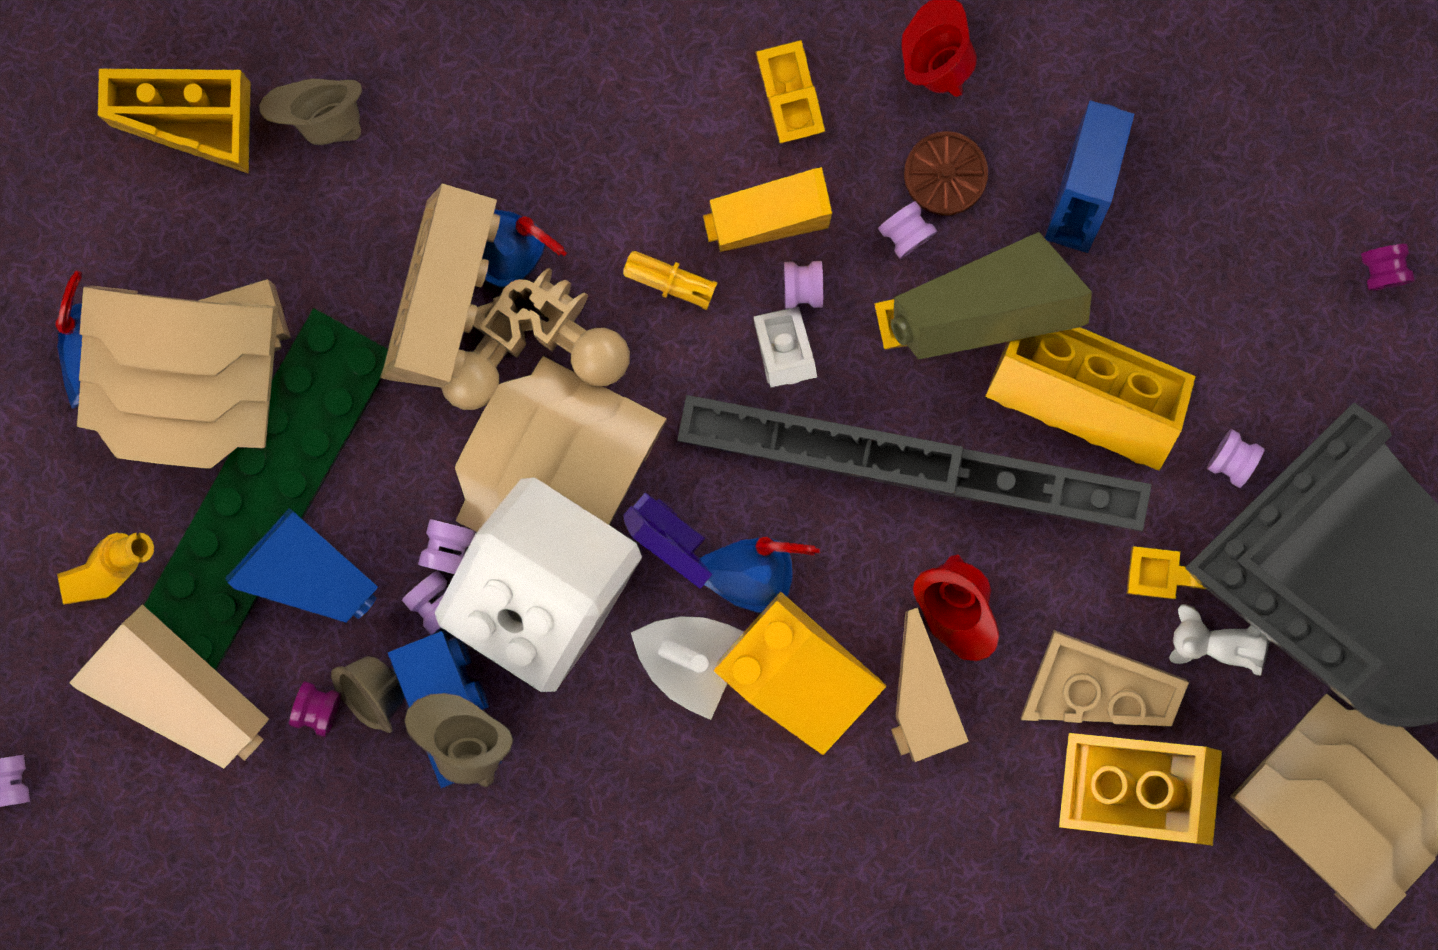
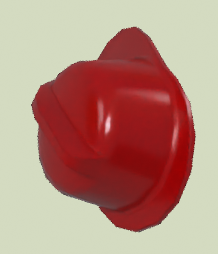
M931 0L920 7L902 34L901 46L904 73L907 81L913 85H923L932 92H949L953 96L959 97L963 94V83L972 75L977 64V55L970 40L967 15L963 5L957 0Z
M958 554L950 556L938 568L921 572L914 581L913 592L933 636L963 660L979 661L988 658L996 650L1000 637L996 620L989 606L991 587L988 578L975 566L965 563Z

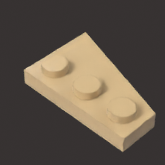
M1054 630L1030 690L1021 720L1038 721V719L1077 723L1093 721L1126 725L1172 726L1189 682L1182 677Z

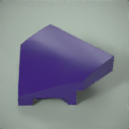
M645 492L634 506H630L624 513V522L632 538L701 589L713 575L694 554V551L705 538L681 520L661 499L656 500Z

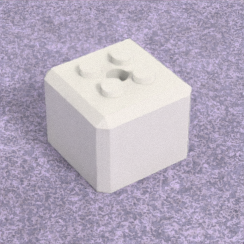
M537 478L520 479L475 534L435 611V615L441 628L538 691H556L600 630L642 556L636 542Z

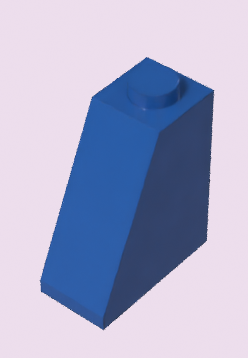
M1089 101L1079 124L1044 238L1047 241L1085 253L1089 252L1111 205L1135 114L1120 110L1113 105Z
M290 508L225 578L228 584L236 590L342 622H347L352 616L357 619L361 618L377 599L373 593L378 586Z

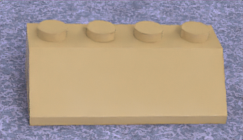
M442 183L427 200L381 378L442 388L450 383L451 377H459L465 359V351L459 349L463 331L470 333L477 312V306L470 304L475 286L482 287L489 265L488 260L482 259L486 241L493 243L500 223V215L494 214L496 199Z

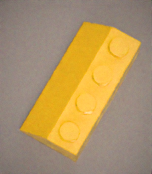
M1079 327L1007 342L985 397L999 402L1006 408L1015 409L1039 419L1048 426L1057 427L1081 437L1093 445L1102 446L1123 455L1135 463L1144 464L1160 471L1182 431L1196 376Z

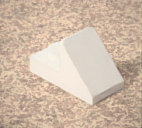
M799 307L753 316L767 382L770 383L771 387L795 384L803 380L817 378L814 358Z

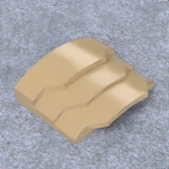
M91 285L83 287L80 323L82 347L79 381L81 382L77 427L97 431L116 458L166 465L211 469L237 447H266L278 318L277 306L233 301L223 304L137 294L138 291Z
M542 356L531 375L498 384L455 466L465 497L456 522L478 532L520 479L537 478L610 526L643 461L647 460L667 419L603 386H592L583 382L575 372Z
M1325 694L1230 796L1264 829L1272 831L1336 891L1334 895L1368 927L1374 930L1407 895L1405 892L1435 861V857L1438 855V760L1403 727L1380 724L1368 719L1358 710H1347L1328 694Z

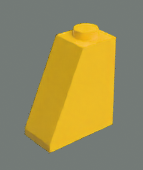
M820 167L711 199V213L703 215L708 241H718L719 250L723 252L827 229L830 225L832 210L823 170Z

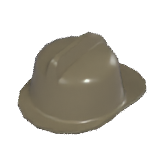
M307 79L276 87L263 97L259 105L260 114L270 122L294 125L301 135L313 145L357 140L361 135L360 113L357 100L362 93V86L355 80Z
M372 656L364 657L345 667L338 666L331 671L334 688L336 691L341 692V699L355 716L370 728L381 729L391 733L392 726L389 720L404 701V693L394 669H390L385 663Z
M447 693L427 695L416 700L411 705L405 718L407 732L411 738L434 757L439 772L447 780L457 784L478 783L483 787L491 785L499 762L504 759L512 747L513 739L510 730L461 696Z

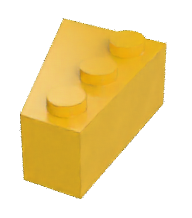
M99 69L98 116L109 126L249 174L251 82L241 70Z

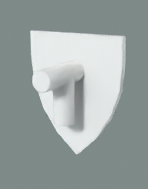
M676 617L655 621L631 632L639 660L651 680L670 699L686 709L711 720L727 685L713 670L718 660L744 631L708 618Z

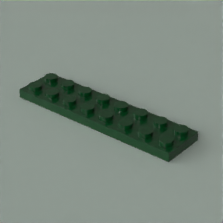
M315 308L312 309L272 379L266 447H237L230 453L144 604L152 614L216 671L259 597L234 589L228 584L225 579L226 576L289 508L299 517L304 518L383 379L381 374L388 349Z

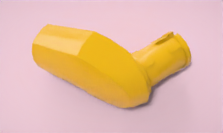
M114 533L102 539L84 565L57 574L63 605L107 598L113 594L136 570L140 562H146L152 557L154 545L151 538L145 533H138V535L133 533L129 536L124 533Z

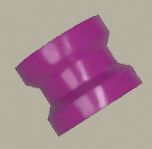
M1407 244L1390 245L1361 253L1362 262L1369 268L1370 277L1367 280L1369 291L1401 286L1415 281L1413 271L1407 268L1406 258L1409 255Z
M304 681L296 696L289 725L298 729L303 726L313 728L317 735L326 738L335 720V714L341 701V692L335 690L323 692L317 690L315 684Z

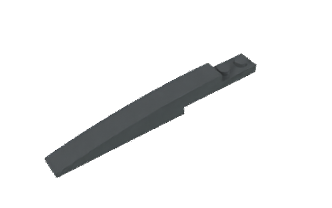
M686 395L677 439L678 442L1000 507L1047 516L1055 515L1143 532L1152 484L967 450L956 445Z

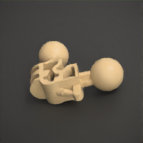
M547 268L538 276L534 283L520 279L510 282L503 289L501 296L493 298V302L477 307L473 327L482 332L484 337L473 352L465 351L464 364L459 377H451L450 383L441 389L444 397L453 406L462 410H476L486 406L499 384V373L496 367L507 352L516 358L526 346L524 331L533 330L539 343L552 352L559 345L571 353V364L575 374L583 382L592 386H607L617 382L628 368L630 351L626 341L618 332L608 328H593L587 331L576 324L574 321L583 309L588 294L582 293L573 299L569 296L571 283L563 280L554 286L550 283L552 270ZM530 296L529 299L538 314L544 318L547 317L549 321L545 322L531 309L528 311L522 308L518 312V308L514 304L515 300L518 297L526 300Z

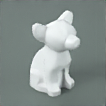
M1186 604L1180 605L1178 614L1182 623L1174 631L1173 644L1175 649L1169 657L1171 662L1183 664L1207 654L1224 664L1249 668L1253 674L1261 676L1270 643L1267 637L1252 625L1246 629L1209 631L1195 608Z

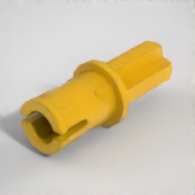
M637 251L630 253L623 270L625 277L663 291L662 297L667 298V295L670 294L703 307L702 309L705 310L708 308L718 283L678 268L680 263L675 262L674 266Z

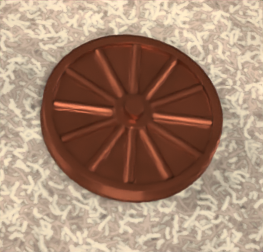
M951 131L936 132L921 139L910 151L904 168L905 185L911 198L924 210L944 216L959 214L971 208L982 196L988 181L987 161L980 147L967 136Z

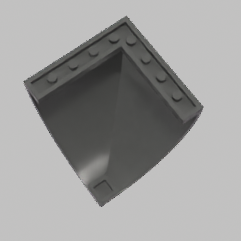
M1353 403L1185 569L1204 588L1368 719L1395 727H1414L1438 722V504L1417 483L1385 444L1392 436L1388 426L1356 403Z

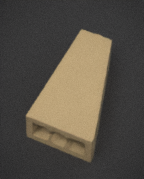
M143 604L119 626L69 682L82 693L222 768H225L237 755L244 761L264 740L257 733L269 720L267 716Z

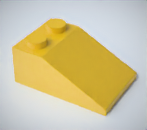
M781 591L722 655L713 670L750 704L822 755L832 747L886 688V684Z
M1069 733L1059 827L1213 846L1222 751L1203 746Z

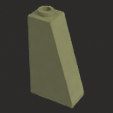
M1037 232L894 297V319L891 320V328L897 341L901 345H907L919 360L1082 327L1089 323L1092 291L1043 235Z

